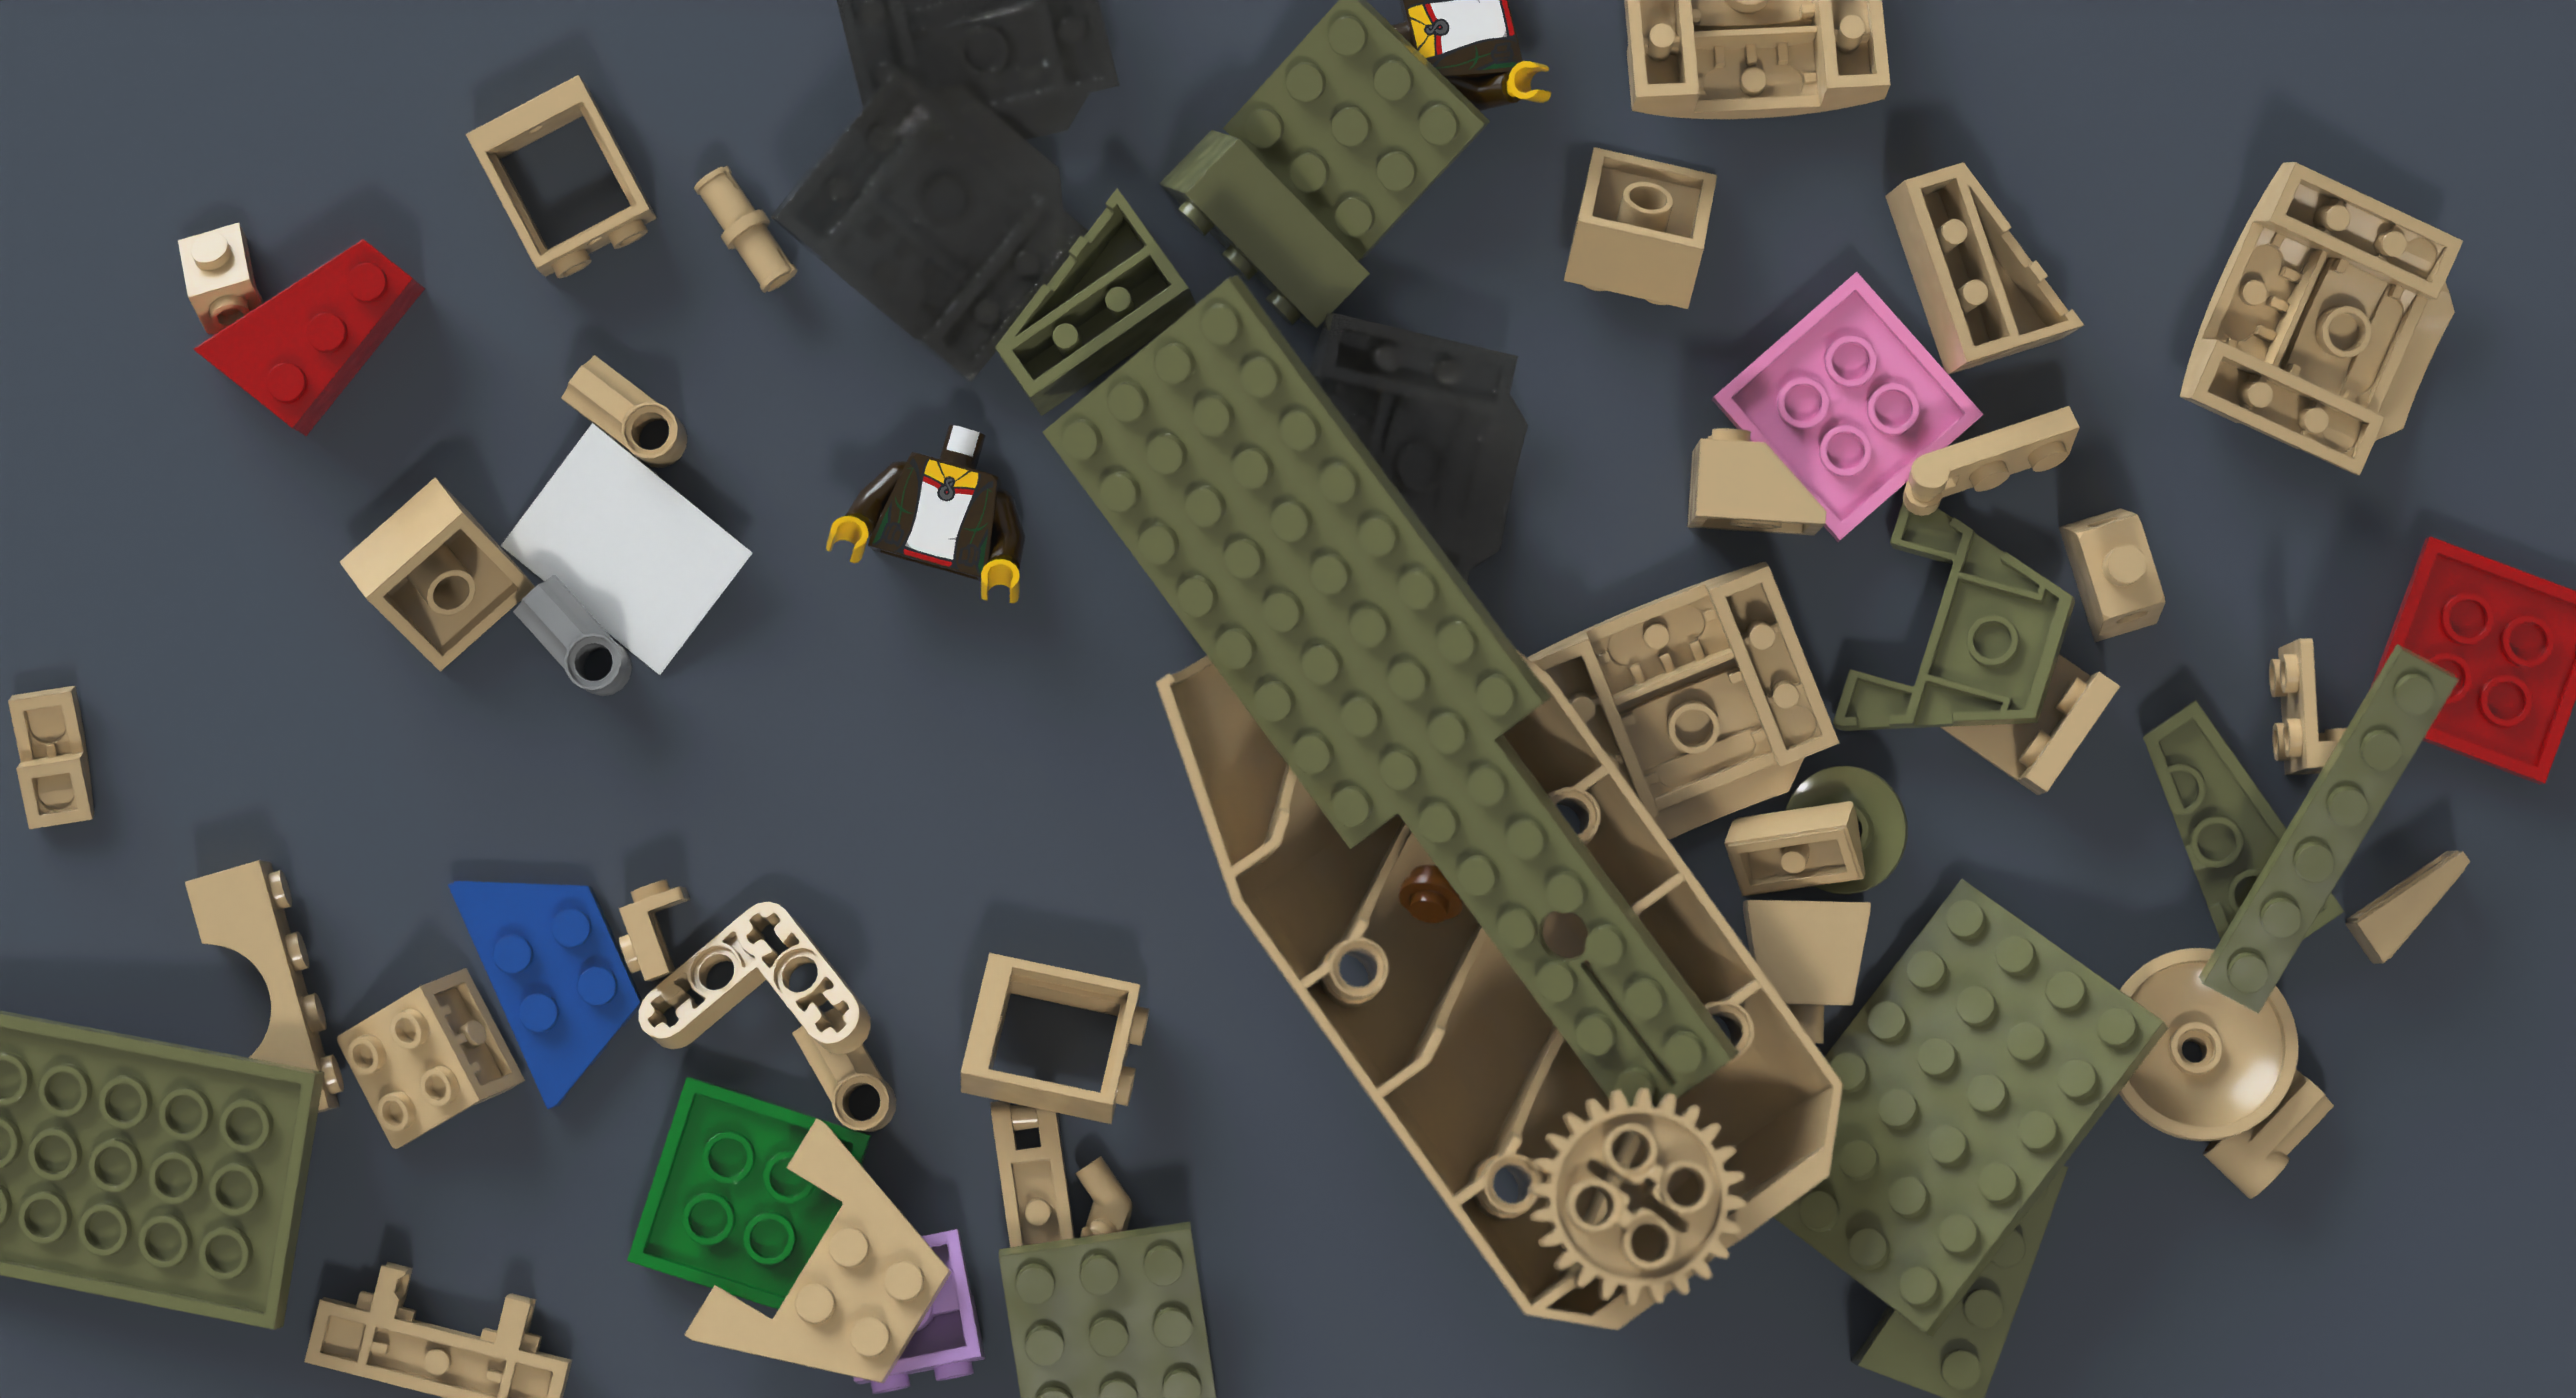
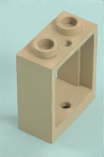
M579 75L466 134L532 262L544 277L555 272L557 278H564L580 271L592 262L589 256L590 253L609 243H612L614 249H618L637 241L648 232L645 224L657 218L589 88ZM584 116L631 206L548 249L501 159Z
M989 953L961 1069V1092L1112 1124L1116 1104L1128 1106L1132 1093L1136 1068L1125 1066L1130 1044L1142 1046L1150 1009L1139 1006L1140 984ZM1011 994L1118 1016L1100 1093L993 1070Z

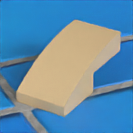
M76 686L12 695L8 700L21 761L16 770L29 829L92 820L94 818L91 777Z

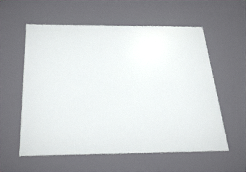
M594 423L590 425L501 545V547L543 581L548 580L553 575L557 576L608 634L659 675L664 671L753 553Z

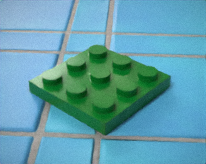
M686 1077L627 1261L712 1289L716 1285L731 1295L779 1310L843 1204L840 1200L787 1169L788 1164L817 1117L699 1079ZM818 1118L831 1128L844 1146L862 1165L872 1135Z

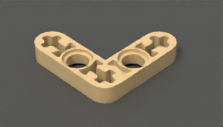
M772 902L757 903L746 910L652 989L642 1000L639 1008V1023L644 1032L664 1048H683L697 1039L767 980L809 1035L830 1053L840 1055L856 1050L867 1039L871 1028L870 1016L865 1006L797 920L779 904ZM769 924L774 927L775 934L783 944L789 948L782 952L780 956L764 941V935L761 933ZM724 961L733 962L734 975L732 980L721 989H708L706 978L712 967ZM807 963L816 964L818 975L815 983L803 992L791 991L789 980L795 969ZM690 988L705 1000L699 1006L686 993ZM827 1000L843 1015V1019L847 1024L839 1032L833 1029L832 1022L819 1008ZM670 1007L676 1009V1016L679 1019L672 1027L666 1024L667 1020L663 1015Z

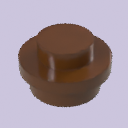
M1423 865L1413 869L1410 877L1402 882L1399 891V901L1414 918L1425 923H1440L1444 920L1452 919L1461 913L1464 904L1440 869L1435 865Z

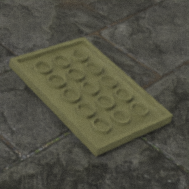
M1961 879L1824 1057L1843 1083L1830 1174L1815 1187L1773 1216V1218L1932 1338L2168 1030V1027L2164 1021L1968 882Z
M0 1011V1275L273 1330L284 1327L324 1072Z

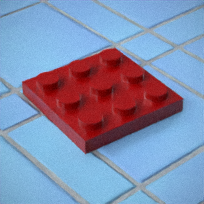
M2430 536L2424 541L2372 685L2397 644L2453 673L2457 677L2458 682L2423 741L2539 785L2545 784L2576 701V591Z

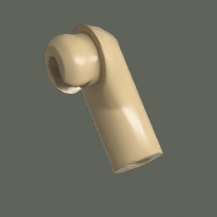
M1100 1156L1075 1173L1093 1199L1086 1226L1081 1231V1237L1127 1231L1133 1209L1131 1199L1102 1156Z

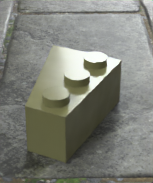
M1211 130L1159 183L1181 205L1177 210L1203 236H1206L1208 233L1212 234L1226 248L1221 255L1242 277L1249 281L1255 276L1271 291L1265 300L1290 325H1293L1300 319L1303 323L1317 328L1370 274L1239 138Z

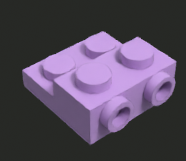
M958 1229L922 1236L952 1273L886 1382L883 1384L853 1377L854 1382L859 1385L871 1382L873 1394L908 1388L911 1386L909 1374L934 1370L936 1381L974 1374L972 1362L985 1359L974 1296L971 1294L960 1231Z

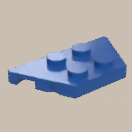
M455 881L448 884L547 1109L555 1108L567 1097L566 1094L588 1067L595 1063L608 1047L610 1040L621 1027L626 1025L642 1003V998L592 886L474 881Z

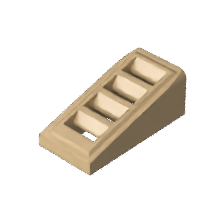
M2464 851L2444 852L2347 918L2348 922L2345 925L2373 964H2384L2388 959H2391L2465 871L2470 860Z

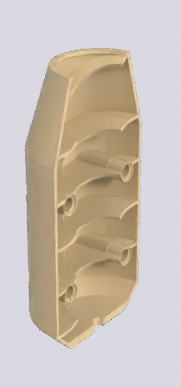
M1517 650L1551 698L1503 734L1553 803L1555 805L1567 806L1577 814L1580 822L1578 837L1711 1016H1718L1727 1023L1730 1031V1041L1739 1052L1727 1064L1677 1098L1674 1113L1680 1116L1690 1106L1697 1105L1700 1107V1112L1695 1127L1700 1130L1708 1125L1718 1123L1721 1128L1711 1144L1715 1149L1734 1146L1736 1150L1722 1165L1725 1172L1736 1171L1744 1173V1179L1728 1186V1195L1745 1200L1746 1206L1727 1210L1726 1219L1734 1222L1741 1228L1740 1234H1720L1718 1241L1727 1249L1741 1241L1829 1176L1843 1083L1552 677ZM1207 655L1187 668L1172 675L1169 673L1156 682L1232 905L1523 1314L1619 1330L1652 1306L1654 1303L1646 1287H1641L1636 1305L1625 1303L1622 1285H1617L1614 1293L1608 1300L1600 1299L1598 1295L1600 1279L1596 1277L1585 1287H1576L1574 1282L1580 1268L1576 1263L1562 1270H1557L1553 1266L1563 1251L1560 1244L1546 1247L1540 1246V1239L1550 1232L1552 1227L1550 1221L1539 1222L1533 1221L1530 1218V1215L1535 1211L1547 1207L1546 1198L1528 1192L1530 1186L1547 1183L1548 1174L1533 1165L1534 1160H1554L1557 1153L1549 1146L1545 1137L1547 1134H1554L1566 1139L1568 1138L1570 1132L1562 1118L1565 1114L1571 1113L1583 1122L1589 1120L1585 1107L1586 1100L1594 1098L1605 1111H1610V1099L1465 903L1458 916L1440 923H1425L1417 920L1402 906L1399 901L1400 887L1402 882L1410 877L1411 871L1423 865H1437L1400 815H1396L1361 843L1350 849ZM1551 912L1543 924V937L1550 950L1564 958H1575L1585 952L1588 930L1583 920L1572 912ZM1344 955L1357 958L1364 965L1368 973L1369 984L1367 986L1353 987L1342 979L1339 972V964ZM1588 960L1584 961V963L1586 964V966L1589 968V970L1592 972V974L1595 976V978H1596V979L1598 980V982L1601 984V986L1603 987V989L1606 991V993L1609 995V997L1612 999V1001L1615 1003V1005H1616V1006L1618 1007V1009L1621 1011V1013L1623 1014V1016L1626 1018V1020L1629 1022V1024L1632 1026V1028H1633V1029L1635 1030V1032L1638 1034V1036L1640 1037V1039L1643 1041V1043L1646 1045V1047L1649 1049V1051L1652 1053V1055H1653V1056L1655 1057V1059L1658 1061V1063L1660 1064V1066L1663 1068V1070L1666 1072V1074L1669 1076V1078L1672 1080V1082L1675 1083V1082L1673 1081V1079L1671 1078V1076L1668 1074V1072L1665 1070V1068L1662 1066V1064L1659 1062V1060L1656 1058V1056L1653 1054V1052L1651 1051V1049L1648 1047V1045L1645 1043V1041L1642 1039V1037L1639 1035V1033H1638V1032L1636 1031V1029L1633 1027V1025L1631 1024V1022L1628 1020V1018L1625 1016V1014L1622 1012V1010L1619 1008V1006H1618V1005L1616 1004V1002L1613 1000V998L1611 997V995L1608 993V991L1605 989V987L1602 985V983H1601V982L1599 981V979L1596 977V975L1594 974V972L1591 970V968L1589 967L1591 964L1588 962ZM1624 1131L1614 1139L1612 1155L1616 1163L1625 1169H1632L1641 1162L1643 1145L1635 1134ZM1592 1160L1588 1163L1587 1168L1589 1172L1629 1196L1630 1201L1626 1207L1629 1212L1635 1208H1646L1657 1214L1678 1232L1682 1233L1686 1230L1687 1224L1684 1220L1664 1210L1645 1197V1189L1648 1186L1645 1181L1639 1185H1627L1609 1173L1598 1162ZM1501 1167L1506 1168L1514 1176L1518 1184L1516 1203L1502 1201L1493 1189V1179ZM1683 1168L1675 1170L1667 1182V1192L1675 1204L1685 1207L1695 1200L1698 1193L1696 1177L1690 1171ZM1589 1186L1578 1194L1575 1201V1210L1578 1217L1589 1225L1597 1224L1605 1217L1607 1200L1599 1189ZM1645 1223L1633 1232L1631 1249L1639 1260L1644 1262L1654 1260L1661 1251L1662 1238L1654 1226ZM1708 1254L1704 1260L1708 1265L1715 1257ZM1691 1271L1686 1273L1687 1279L1694 1275ZM1669 1282L1664 1283L1665 1295L1674 1289Z

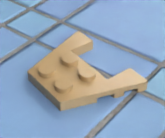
M816 1118L788 1164L787 1169L840 1200L843 1204L774 1318L767 1317L714 1285L684 1336L699 1343L884 1384L952 1272L882 1191L864 1167L844 1146L831 1128Z

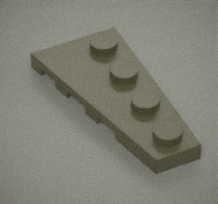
M2194 700L2143 735V739L2220 939H2222L2287 829L2198 702ZM2332 893L2329 895L2304 939L2345 912Z

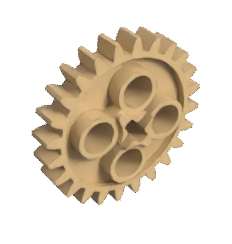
M1647 1088L1638 1089L1634 1104L1631 1107L1628 1106L1621 1090L1611 1091L1610 1111H1605L1594 1098L1586 1100L1585 1107L1589 1120L1583 1122L1571 1113L1565 1114L1562 1118L1570 1132L1568 1138L1566 1139L1554 1134H1547L1545 1137L1546 1142L1557 1153L1554 1160L1535 1159L1533 1163L1539 1170L1548 1174L1547 1183L1536 1184L1528 1188L1529 1193L1546 1198L1547 1207L1539 1209L1530 1215L1533 1221H1550L1552 1230L1540 1239V1246L1546 1247L1560 1244L1563 1251L1553 1266L1557 1270H1562L1576 1263L1580 1268L1574 1285L1578 1288L1585 1287L1595 1277L1600 1279L1598 1295L1603 1300H1608L1612 1296L1617 1285H1622L1625 1303L1630 1305H1636L1641 1287H1646L1653 1303L1664 1302V1283L1667 1282L1680 1295L1690 1293L1686 1273L1691 1271L1696 1276L1709 1280L1712 1274L1704 1258L1709 1254L1713 1257L1727 1259L1730 1254L1718 1241L1720 1234H1740L1741 1228L1737 1224L1726 1219L1727 1210L1746 1206L1745 1200L1728 1195V1186L1744 1179V1173L1736 1171L1725 1172L1722 1165L1723 1162L1736 1152L1734 1146L1717 1149L1713 1147L1711 1142L1717 1136L1721 1127L1718 1123H1715L1700 1130L1696 1128L1695 1123L1700 1112V1107L1697 1105L1690 1106L1680 1116L1674 1114L1676 1095L1672 1093L1666 1094L1657 1108L1652 1107L1650 1092ZM1624 1131L1635 1134L1643 1145L1642 1160L1632 1169H1625L1619 1166L1612 1155L1614 1139ZM1592 1160L1598 1162L1609 1173L1627 1185H1639L1645 1181L1648 1184L1644 1193L1645 1197L1664 1210L1684 1220L1687 1224L1686 1230L1682 1233L1678 1232L1665 1220L1646 1208H1635L1629 1212L1626 1209L1630 1201L1629 1196L1589 1172L1587 1168L1588 1163ZM1680 1168L1690 1171L1698 1182V1193L1695 1200L1685 1207L1675 1204L1667 1192V1182L1670 1175ZM1589 1186L1599 1189L1607 1200L1605 1217L1594 1225L1583 1222L1575 1210V1201L1578 1194ZM1645 1223L1654 1226L1662 1238V1248L1659 1255L1649 1262L1639 1260L1631 1249L1633 1232Z

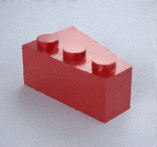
M362 239L193 350L287 425L307 436L425 288L371 244Z

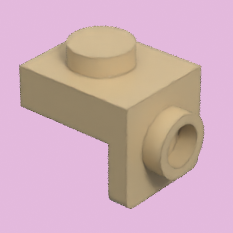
M239 222L178 240L188 298L206 333L215 334L264 303L255 285L247 238Z
M667 879L631 891L634 903L619 908L628 933L625 936L619 937L622 953L631 973L641 971L645 981H655L669 976L675 971L655 913L690 900L685 887L679 886L670 889Z

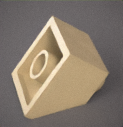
M1594 147L1564 281L1583 285L1594 291H1610L1645 299L1656 305H1672L1688 309L1704 250L1717 175Z
M1712 429V436H1708V439L1701 438L1692 451L1688 511L1689 528L1815 535L1826 524V510L1766 442L1750 441V431Z
M436 477L340 561V564L365 598L440 672L535 588L528 577L472 514Z

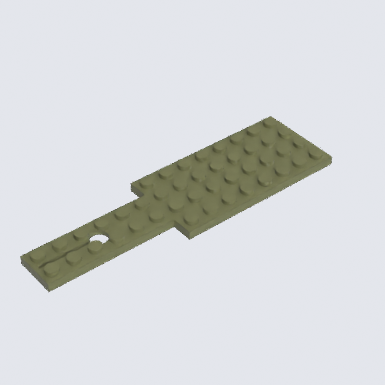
M1238 275L1225 280L1042 432L1348 847L1352 849L1399 814L1609 1099L1611 1091L1621 1090L1628 1106L1631 1107L1634 1104L1638 1089L1647 1088L1650 1092L1652 1107L1657 1108L1666 1094L1672 1093L1676 1095V1099L1739 1054L1503 734L1548 701L1551 696ZM1551 912H1572L1583 920L1588 930V936L1585 941V952L1581 956L1564 958L1555 954L1547 946L1543 937V924ZM1588 960V962L1591 964V965L1589 966V967L1591 968V970L1594 972V974L1596 975V977L1599 979V981L1602 983V985L1605 987V989H1606V990L1608 991V993L1611 995V997L1613 998V1000L1616 1002V1004L1619 1006V1008L1622 1010V1012L1625 1014V1016H1626V1017L1628 1018V1020L1631 1022V1024L1633 1025V1027L1636 1029V1031L1639 1033V1035L1642 1037V1039L1645 1041V1043L1648 1045V1047L1651 1049V1051L1653 1052V1054L1656 1056V1058L1659 1060V1062L1662 1064V1066L1665 1068V1070L1668 1072V1074L1671 1076V1078L1673 1079V1081H1674L1675 1083L1672 1082V1080L1669 1078V1076L1666 1074V1072H1665V1071L1663 1070V1068L1660 1066V1064L1658 1063V1061L1655 1059V1057L1652 1055V1053L1649 1051V1049L1646 1047V1045H1645V1044L1643 1043V1041L1640 1039V1037L1638 1036V1034L1635 1032V1030L1632 1028V1026L1629 1024V1022H1628V1021L1626 1020V1018L1623 1016V1014L1621 1013V1011L1618 1009V1007L1615 1005V1003L1612 1001V999L1609 997V995H1608V994L1606 993V991L1603 989V987L1601 986V984L1598 982V980L1595 978V976L1592 974V972H1591V971L1589 970V968L1586 966V964L1584 963V961Z

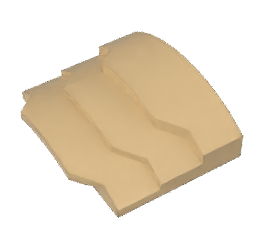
M1624 0L1628 37L1627 62L1632 111L1691 119H1756L1794 116L1843 109L1883 100L1891 85L1882 0Z
M2297 162L2282 163L2250 216L2220 277L2188 362L2180 398L2360 476L2374 442L2404 429L2409 411L2427 367L2455 313L2446 279L2463 240Z
M1766 561L1706 580L1633 608L1527 657L1552 677L1667 839H1672L1713 820L1789 792L1805 757L1839 744L1794 627Z

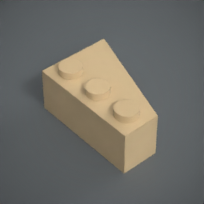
M1964 162L1904 180L1885 195L1944 370L1948 375L2063 339L2084 326L2074 310L2068 311L2045 280L2048 275L2037 260L2032 262L2009 231L2012 228Z

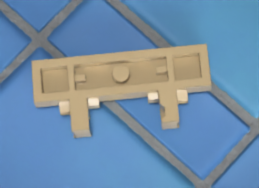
M387 1262L386 1265H381L375 1292L361 1291L356 1305L327 1297L319 1300L305 1363L443 1398H563L572 1360L540 1352L542 1336L528 1333L536 1299L513 1293L508 1294L505 1298L498 1330L484 1328L481 1336H476L415 1320L417 1310L403 1307L413 1268Z

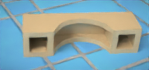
M258 860L186 881V889L202 944L223 946L245 956L259 970L267 984L271 999L270 1023L263 1041L249 1058L324 1072L318 1113L340 1107L336 1093L344 1091L343 1078L335 1056L333 1054L325 1056L319 1032L326 1030V1018L318 995L316 993L308 995L301 970L309 968V958L301 934L298 931L290 932L284 909L292 906V898L282 870L274 872L271 862Z

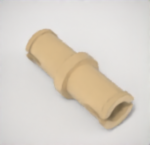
M722 166L713 170L696 183L694 190L702 197L724 230L721 239L728 249L736 248L760 284L763 293L779 288L797 273V268L794 264H791L767 228L770 224L769 218L763 210L754 209L732 176L728 166L724 168Z

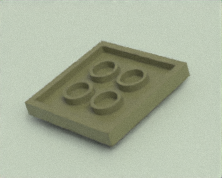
M1339 0L1223 129L1230 136L1239 138L1359 261L1369 254L1483 131L1490 121L1366 0Z
M1191 1221L999 1249V1262L1021 1398H1217Z

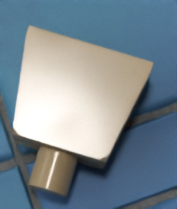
M2120 508L2060 526L2059 530L2094 642L2157 624L2165 605V597L2138 514Z
M1743 901V913L1750 955L1814 1043L1824 1044V1005H1853L1869 923L1871 902Z

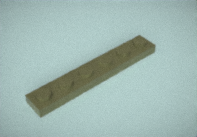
M2398 644L2396 645L2201 972L2199 978L2202 984L2257 1013L2261 1011L2457 684L2458 679L2453 673Z

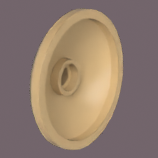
M2188 948L2161 955L2138 969L2120 989L2121 992L2164 1021L2168 1030L2125 1084L2119 1095L2128 1107L2150 1126L2168 1135L2192 1141L2227 1139L2248 1131L2262 1122L2276 1109L2285 1097L2292 1083L2298 1061V1034L2295 1021L2287 1001L2278 987H2274L2261 1011L2257 1013L2202 984L2199 976L2215 950L2207 948ZM2191 1041L2200 1046L2202 1050L2200 1062H2191L2184 1057L2182 1053L2184 1042Z

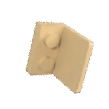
M2297 639L2278 649L2279 659H2271L2269 664L2272 697H2281L2282 723H2274L2273 753L2276 761H2284L2285 775L2320 774L2347 728L2325 730V733H2318L2313 639Z
M2059 654L2038 723L1940 728L2036 795L2048 792L2120 686L2101 672L2093 675L2087 674Z
M467 968L416 988L337 1037L339 1047L390 1145L394 1149L410 1143L466 1109L502 1094L525 1081Z

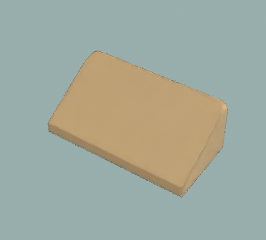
M1852 801L1739 817L1732 821L1724 842L1742 896L1864 879L1865 876L1857 813Z

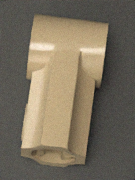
M596 355L587 363L581 365L568 382L566 391L561 399L629 450L642 463L650 467L663 468L674 464L682 457L687 447V433L680 420L667 407L656 402ZM655 420L667 422L669 436L666 442L660 448L654 450L641 448L639 440L643 427Z
M836 1008L824 1012L832 1022L833 1029L836 1032L843 1030L847 1025L843 1015ZM803 1026L792 1032L832 1102L835 1116L844 1126L856 1131L874 1132L884 1128L892 1120L896 1111L894 1091L881 1076L864 1044L850 1053L838 1055L830 1053L809 1035ZM871 1085L879 1093L880 1107L877 1114L871 1119L859 1121L850 1112L848 1106L849 1098L857 1087Z
M2296 1069L2285 1097L2268 1117L2253 1128L2237 1136L2211 1141L2205 1148L2203 1155L2249 1199H2252L2261 1193L2282 1172L2290 1160L2287 1155L2327 1115L2334 1105L2310 1079Z

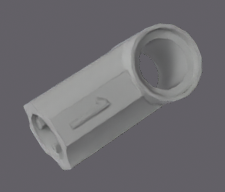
M553 575L548 580L538 584L522 598L521 603L513 611L565 669L570 680L580 688L591 694L607 696L623 689L629 681L632 665L631 658L625 648L612 639L557 576ZM596 649H608L613 661L611 671L601 680H588L584 672L586 658Z

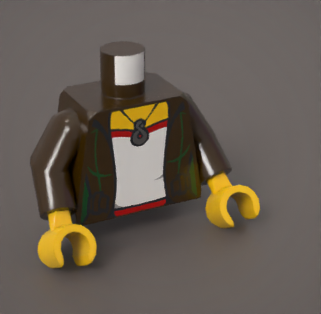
M1400 0L1404 22L1392 26L1479 111L1517 103L1521 99L1536 103H1544L1550 99V91L1531 89L1533 76L1541 71H1549V67L1531 61H1523L1508 0Z
M949 425L939 459L912 452L907 462L891 463L860 491L846 515L833 522L826 550L831 552L833 545L840 540L849 541L854 544L850 562L858 563L862 559L867 539L870 536L868 546L875 552L981 581V598L988 601V591L993 586L1005 585L1010 588V603H1016L1019 599V570L1025 534L1014 497L1001 488L999 477L976 470L986 435L960 426Z

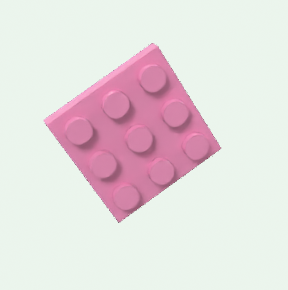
M1858 272L1854 273L1712 398V401L1737 429L1751 432V442H1766L1826 510V524L1824 527L1837 542L1843 539L1909 480L1912 464L1918 457L1948 447L1984 415Z

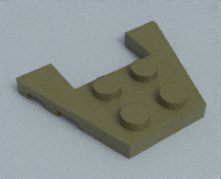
M1902 503L1890 541L1892 548L1951 564L1952 568L1915 685L1908 686L1850 669L1833 725L1840 730L1855 731L2038 723L2075 605L2074 597L2009 553H2004L1977 535L1973 529L1955 517H1950L1938 508L1930 515H1915L1908 511L1904 503Z

